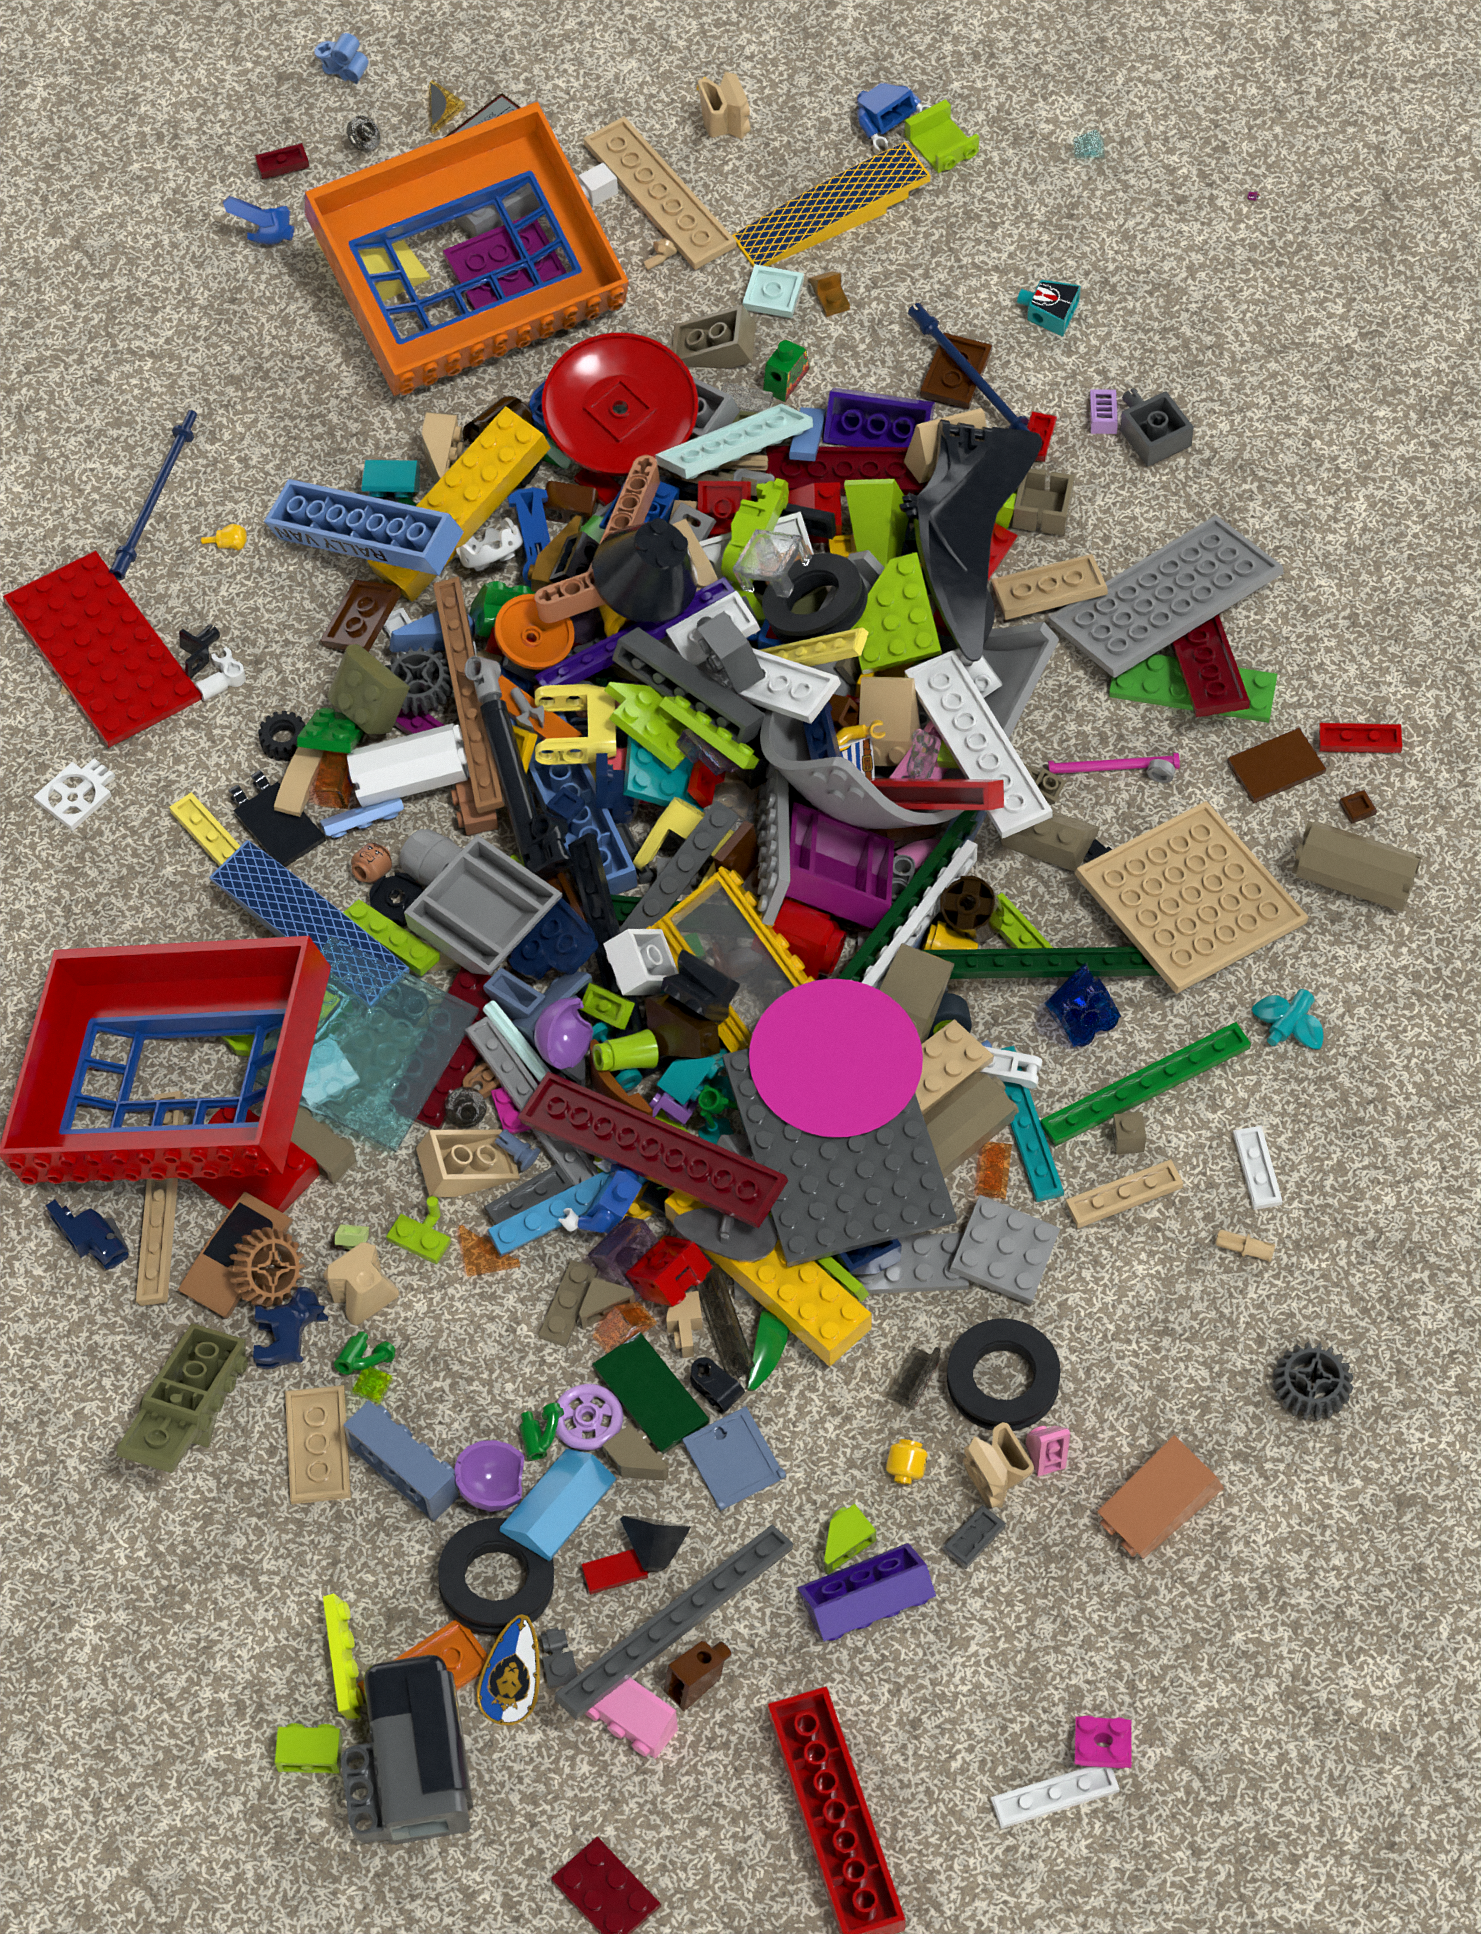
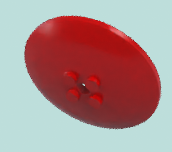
M606 333L579 342L557 360L545 381L542 394V413L546 429L552 441L571 461L599 474L628 476L634 461L638 457L650 455L656 459V454L688 442L697 420L698 394L694 379L687 366L677 354L662 343L633 333ZM617 405H623L627 408V411L624 414H617L613 411V408Z

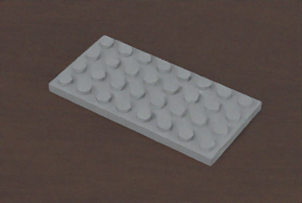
M1215 515L1105 582L1108 590L1107 595L1071 603L1049 616V623L1115 678L1284 574L1283 566Z

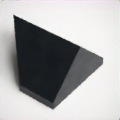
M622 1516L620 1518L644 1571L665 1570L691 1529V1526L641 1516Z

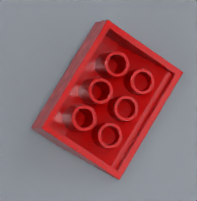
M220 1108L212 1116L208 1124L234 1123L237 1108ZM248 1109L245 1123L259 1122L260 1117ZM290 1141L283 1174L270 1175L269 1177L251 1175L242 1178L220 1176L215 1179L192 1177L189 1180L228 1210H231L242 1194L247 1192L284 1213L315 1181L320 1172L317 1160Z

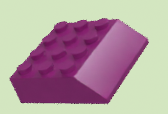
M793 802L789 811L790 884L785 897H792L805 902L811 907H818L831 912L837 917H844L857 922L863 927L875 929L891 907L894 841Z

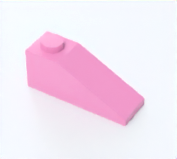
M1040 1426L1027 1434L1026 1447L1037 1476L1066 1468L1070 1440L1068 1428Z

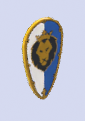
M526 1615L516 1616L499 1634L483 1667L477 1686V1702L481 1712L490 1721L499 1725H514L524 1721L533 1712L538 1700L540 1684L539 1645L533 1624Z

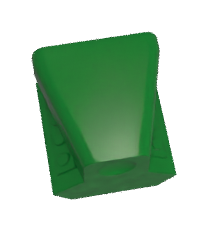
M500 581L484 583L471 603L469 616L475 619L476 634L489 638L502 606L514 597L535 594V591H532L531 588L525 585H518L512 588L507 587L505 583Z

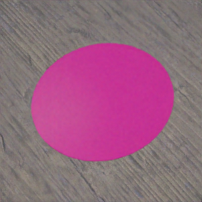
M823 979L805 983L789 990L766 1009L752 1035L749 1064L759 1095L766 1105L782 1120L811 1134L825 1137H849L864 1134L883 1126L906 1107L920 1081L923 1053L921 1041L912 1020L906 1011L890 996L861 982L846 979Z

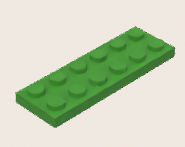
M1153 654L1119 676L1112 677L1109 697L1194 711L1175 657ZM1238 668L1250 700V709L1217 715L1269 723L1278 674Z

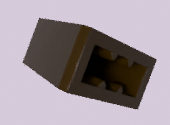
M667 993L645 998L648 1029L656 1039L658 1055L704 1058L720 1053L718 1025Z

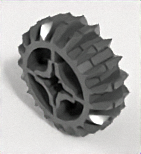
M420 645L418 651H413L409 647L406 654L399 650L398 659L391 657V665H385V667L400 679L404 677V682L410 686L401 707L405 715L410 710H412L415 716H417L419 711H423L427 715L430 708L435 711L438 710V703L446 705V697H452L453 685L448 659H444L441 652L435 654L432 648L424 652V648ZM435 673H437L439 675V679L437 683L433 685L431 681L433 680V676L435 675Z
M1308 1341L1305 1343L1304 1349L1296 1344L1293 1347V1352L1286 1350L1283 1355L1284 1359L1279 1358L1277 1360V1368L1274 1369L1272 1375L1275 1379L1272 1386L1273 1389L1278 1390L1276 1392L1277 1400H1284L1282 1405L1284 1409L1293 1406V1416L1302 1411L1304 1412V1420H1307L1311 1413L1314 1414V1418L1318 1421L1321 1419L1323 1412L1329 1419L1332 1417L1333 1410L1339 1413L1342 1410V1404L1349 1402L1350 1396L1348 1394L1352 1393L1353 1385L1351 1384L1353 1373L1348 1372L1350 1368L1349 1363H1341L1343 1360L1342 1353L1335 1356L1332 1355L1334 1350L1332 1346L1325 1351L1322 1350L1321 1342L1317 1344L1316 1348H1312ZM1311 1363V1365L1307 1368H1298L1297 1370H1294V1368H1296L1299 1365ZM1321 1366L1328 1369L1332 1375L1325 1373ZM1313 1372H1315L1314 1379L1317 1381L1314 1383L1313 1390H1311V1382L1309 1380L1312 1378ZM1294 1387L1300 1388L1305 1396L1298 1393ZM1333 1392L1326 1397L1315 1399L1317 1394Z

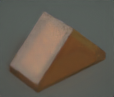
M640 1302L613 1307L594 1333L593 1338L606 1353H609L638 1332L644 1334L655 1326L657 1322Z

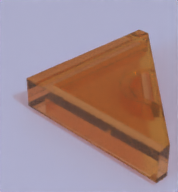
M464 1225L459 1226L467 1277L520 1267L519 1259H514L508 1254L500 1257L493 1243L472 1233Z

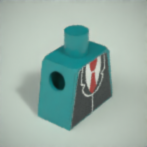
M1041 280L1035 292L1021 289L1018 294L1017 303L1028 306V321L1055 334L1064 336L1080 302L1081 286Z

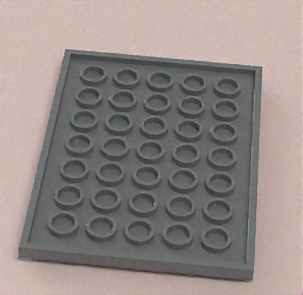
M750 1048L722 1055L724 1067L754 1161L786 1175L789 1180L770 1210L787 1267L957 1223V1216L916 1093H914L906 1107L895 1118L875 1130L849 1137L819 1136L788 1124L766 1105L759 1095L751 1075L749 1064Z

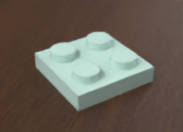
M755 264L742 303L744 308L748 311L792 318L804 281V273Z

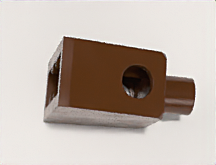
M701 1641L668 1665L663 1691L683 1712L721 1679L724 1662L732 1656L729 1647L722 1641L718 1642L714 1647H711L706 1641Z

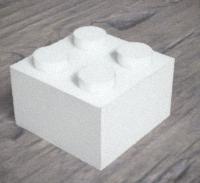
M627 929L603 944L607 952V959L616 976L617 986L621 990L622 995H657L662 991L663 977L679 974L662 929Z

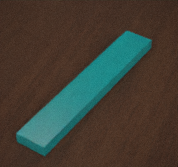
M1014 1046L1001 1048V1050L1016 1052ZM1018 1066V1071H1023L1021 1066ZM1002 1081L1006 1087L1004 1091L1008 1098L1019 1109L1010 1126L1036 1203L1064 1196V1190L1029 1088H1025L1021 1084Z

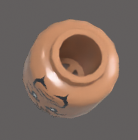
M377 843L364 845L352 856V873L361 882L375 883L379 878L387 874L392 867L390 852L386 847Z

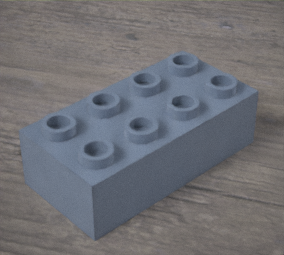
M368 1400L343 1424L349 1448L435 1522L459 1498L455 1484L454 1469L447 1462L442 1461L440 1463L434 1458L433 1451L424 1442L418 1444L412 1438L411 1431L402 1423L397 1425L390 1419V1413L382 1405L376 1407Z

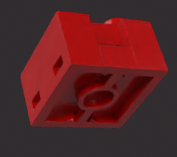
M664 1235L625 1275L644 1300L673 1307L686 1298L685 1291L691 1285L696 1286L703 1282L706 1274L713 1267L694 1241Z

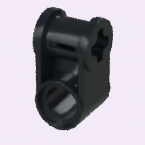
M701 1357L693 1362L690 1376L692 1387L706 1398L710 1405H716L720 1408L719 1412L725 1414L745 1394L744 1388L712 1359Z

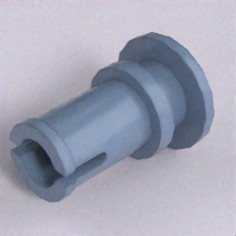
M504 1129L499 1134L501 1138H497L495 1144L514 1157L513 1161L522 1163L520 1170L523 1172L534 1164L541 1151L538 1147L534 1150L530 1149L531 1145L529 1143L524 1144L511 1134L508 1129Z

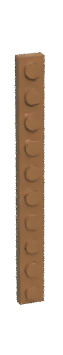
M455 577L433 583L475 805L478 813L504 807L505 803L480 713V706L483 703H480L473 680L468 679L465 675L464 668L467 660L476 655L460 578Z

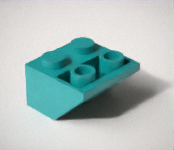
M365 460L362 491H368V496L387 497V492H395V497H413V492H420V461Z
M722 1048L720 1053L704 1058L679 1057L672 1062L656 1085L682 1105H685L690 1100L695 1102L704 1090V1086H711L708 1080H711L724 1068L722 1055L728 1054L729 1051Z

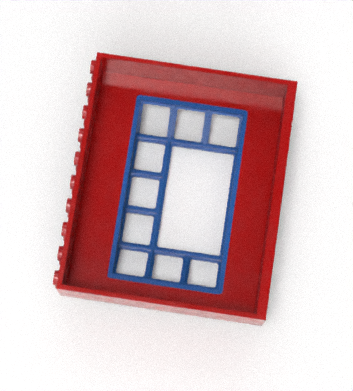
M310 936L54 950L2 1135L0 1158L16 1174L21 1182L29 1185H34L37 1182L60 1184L68 1181L86 1183L87 1181L98 1180L103 1182H112L113 1180L138 1181L139 1179L164 1180L165 1178L188 1180L192 1177L215 1179L220 1176L242 1178L251 1175L269 1177L270 1175L283 1174L331 970L330 964ZM282 1026L277 1048L261 1055L266 1034ZM97 1032L133 1039L127 1065L91 1057ZM255 1035L240 1097L129 1101L145 1040ZM273 1063L268 1085L252 1092L257 1071ZM88 1068L124 1075L117 1101L81 1093ZM264 1100L260 1121L245 1123L248 1108ZM83 1104L114 1111L110 1128L71 1129L77 1105ZM237 1108L234 1123L204 1124L208 1109ZM196 1109L192 1125L162 1126L166 1111ZM155 1111L151 1126L122 1127L126 1112Z

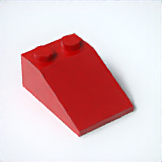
M840 482L812 483L789 491L788 503L835 513V536L842 535ZM808 534L810 543H828L827 538Z

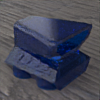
M1086 963L1044 1003L1051 1017L1062 1030L1072 1047L1089 1045L1095 1038V1033L1100 1030L1109 1031L1113 1029L1121 1017L1108 990L1100 978L1095 981Z

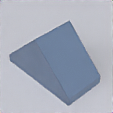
M500 968L483 986L490 999L499 1005L509 1019L529 1018L546 999V996L503 968Z

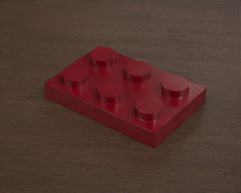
M598 1836L551 1877V1882L600 1934H632L661 1907V1903Z

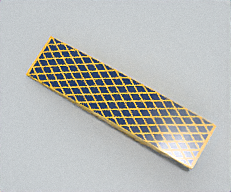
M904 142L809 189L732 236L753 268L755 264L768 267L886 214L887 207L909 198V191L930 182V174L907 143Z

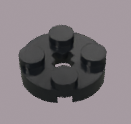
M402 872L394 873L395 876L379 878L373 884L369 893L371 907L397 925L406 926L407 922L404 912L423 892L422 886L410 875ZM399 895H402V902L393 903L392 896L397 898Z

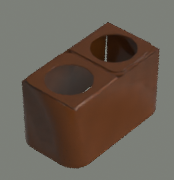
M548 481L546 483L545 490L547 491L548 501L542 503L544 513L545 510L553 509L562 514V518L558 520L551 519L545 515L546 520L566 524V522L569 523L571 521V514H581L589 520L596 513L599 505V493L595 488L557 481Z

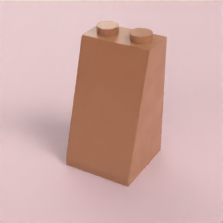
M1173 1435L1097 1511L1103 1518L1099 1523L1111 1536L1117 1532L1124 1539L1121 1546L1132 1557L1138 1553L1144 1559L1220 1493L1224 1487L1218 1477Z

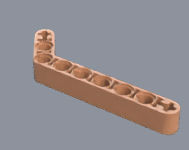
M643 455L634 461L600 543L609 534L620 528L644 523L660 484L657 461L653 456ZM592 563L588 572L543 587L535 593L537 611L541 621L553 623L606 604L594 585L595 578Z

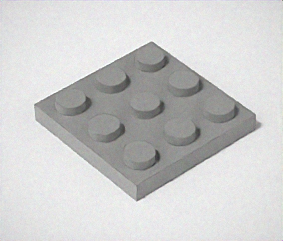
M979 1195L949 1272L1031 1305L1060 1228Z

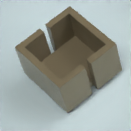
M1030 468L1018 488L1014 506L1013 528L1036 531V528L1039 527L1043 533L1064 536L1073 498L1075 475L1051 472L1050 490L1045 491L1046 471Z

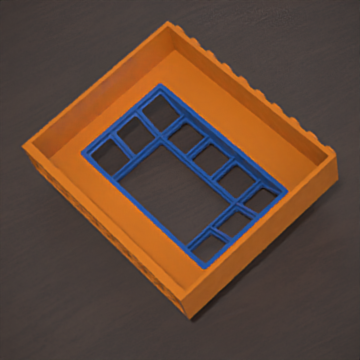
M538 101L305 192V216L393 396L409 394L418 386L423 384L425 386L431 385L438 378L446 375L454 376L468 366H479L488 358L493 356L496 358L501 357L508 350L515 347H526L533 340L540 337L541 339L548 338L560 329H571L580 321L597 318L602 312L618 310L626 302L629 281ZM529 183L540 207L517 223H512L502 200ZM494 205L521 260L426 298L418 299L392 244L487 206ZM545 215L556 239L534 254L529 255L518 232ZM561 247L572 267V271L542 282L534 264ZM384 248L395 271L370 274L358 251ZM525 268L535 286L506 297L497 279ZM400 280L411 303L385 306L374 283ZM489 283L498 301L469 312L461 293ZM448 298H453L461 316L432 327L424 308ZM415 312L424 330L402 339L390 315Z

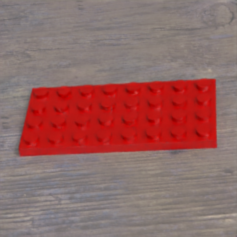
M96 550L3 595L4 603L108 748L202 699L200 691L191 679L185 675L183 668L114 574L109 573L108 566Z

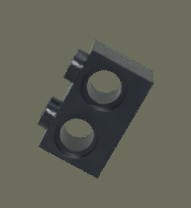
M584 531L567 537L549 580L552 583H557L588 572L599 543Z

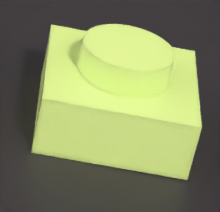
M340 1224L335 1233V1245H343V1248L351 1250L361 1242L365 1243L368 1240L369 1227Z

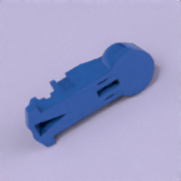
M535 487L519 489L507 496L509 508L515 507L519 531L523 538L522 551L525 560L523 582L529 588H531V580L527 578L530 565H535L538 554L551 542L542 504L548 501L547 491Z

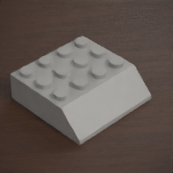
M476 835L406 909L404 914L410 930L471 973L490 975L562 897V893L485 839Z

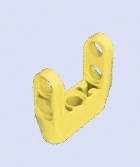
M574 684L548 685L536 689L535 704L537 707L543 705L544 710L547 712L588 710V737L545 739L535 747V759L537 762L544 765L584 764L596 762V753H607V758L617 756L616 724L609 720L612 713L616 710L615 699L604 691L606 687ZM570 696H578V697H580V698H579V699H569L568 697H570ZM543 697H551V698H553V699H552V700H542L541 698H543ZM579 749V750H581V751H580V752H570L569 750ZM551 750V751H554V752L545 754V753H542L541 751Z
M674 797L657 820L633 861L634 867L642 871L654 859L670 830L687 839L705 816V813L688 802ZM730 829L711 854L712 856H715L734 834L733 830ZM714 862L699 887L716 873Z

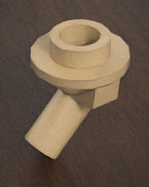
M660 239V241L653 243L657 255L643 262L647 270H650L663 263L668 257L676 254L677 249L674 247L673 242Z

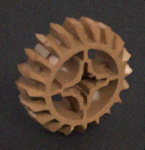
M267 1227L262 1228L261 1231L257 1229L251 1231V1236H242L243 1244L237 1243L234 1245L238 1253L229 1256L232 1260H235L234 1265L228 1267L230 1271H234V1275L229 1279L232 1283H237L234 1290L237 1293H242L241 1298L243 1300L251 1301L252 1305L256 1306L261 1304L264 1307H270L272 1304L280 1305L283 1299L292 1298L290 1290L296 1291L298 1288L296 1281L304 1279L299 1274V1269L306 1267L304 1264L299 1263V1259L304 1254L296 1252L300 1244L291 1241L292 1236L290 1234H283V1231L280 1229L272 1230ZM275 1247L281 1255L282 1262L278 1258L277 1251H275ZM275 1265L274 1267H268V1269H259L260 1267ZM251 1272L254 1273L256 1277V1283L259 1284V1288L254 1283Z

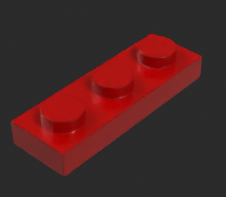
M1319 723V751L1402 752L1401 724Z

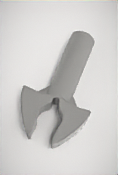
M513 688L510 694L522 712V715L516 717L517 725L524 730L534 733L533 725L529 721V717L537 719L543 728L545 723L543 705L537 708L531 707L520 688Z

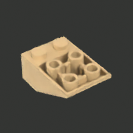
M427 412L425 415L422 440L426 465L434 485L464 453V442H461L462 426H458L457 415Z

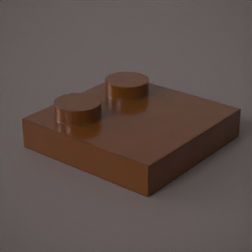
M744 820L713 857L716 873L722 866L729 871L735 870L745 881L758 865L759 850L754 824ZM723 887L720 888V894L730 898Z

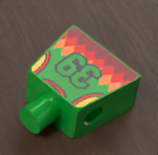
M783 340L778 344L777 349L765 365L764 393L783 402L787 401L810 369L807 350L804 347L788 340Z

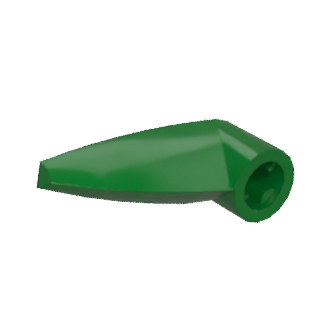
M762 1311L748 1391L756 1390L772 1373L780 1360L789 1338L790 1330L769 1311Z

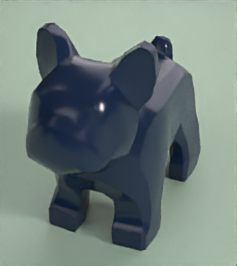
M298 1287L288 1304L279 1305L273 1309L266 1310L262 1306H255V1321L259 1322V1330L273 1332L276 1340L265 1348L261 1345H254L253 1359L256 1362L257 1368L274 1369L292 1362H303L301 1345L304 1328L311 1322L328 1321V1316L323 1312L325 1308L319 1304L318 1298L312 1289Z

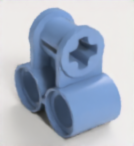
M342 33L337 42L324 41L317 45L314 50L316 57L321 60L323 64L322 69L326 74H339L344 81L348 79L355 81V84L359 82L369 64L367 57L357 51L360 46L358 39L349 33Z

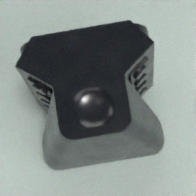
M682 949L677 961L679 974L663 977L661 989L697 1013L720 1025L729 1017V1004L737 993L740 984L707 962Z

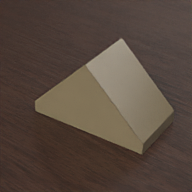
M593 1277L579 1312L581 1327L585 1329L635 1306L633 1290Z

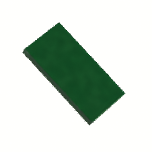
M638 1332L592 1363V1368L617 1397L620 1404L638 1427L647 1435L656 1450L662 1454H665L681 1443L683 1438L710 1423L708 1416L641 1332Z

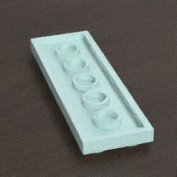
M779 404L655 455L657 465L685 479H693L702 472L719 468V465L737 461L741 456L749 453L759 452L763 447L779 444L785 438L801 435L805 430L813 427L812 417L784 404Z

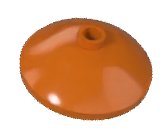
M535 594L520 595L506 602L500 609L494 624L495 639L503 654L515 664L528 669H548L562 662L569 654L574 643L575 633L571 618L568 617L553 623L541 621L537 611ZM526 638H532L534 642H529Z

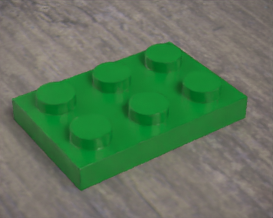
M321 708L316 710L297 736V747L350 754L365 731L342 712H335V709Z

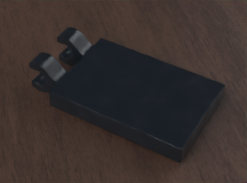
M258 770L251 775V778L254 780L252 784L260 793L248 800L238 784L228 790L232 795L230 799L237 806L233 810L234 816L262 849L282 866L287 867L326 841L323 833L304 811H302L299 817L274 810V804L281 784L277 781L270 785L262 771Z

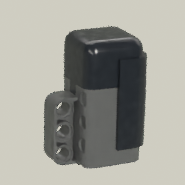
M424 1655L387 1661L370 1666L364 1674L363 1682L372 1743L351 1746L341 1756L348 1819L353 1837L361 1843L386 1840L390 1841L392 1845L468 1832L471 1829L468 1810L473 1808V1800L454 1674L447 1671L445 1662L437 1655ZM354 1759L364 1761L363 1766L359 1769L348 1767L349 1763ZM358 1789H365L369 1792L361 1800H356L352 1797L353 1793ZM368 1819L373 1823L369 1829L359 1830L356 1828L358 1822Z

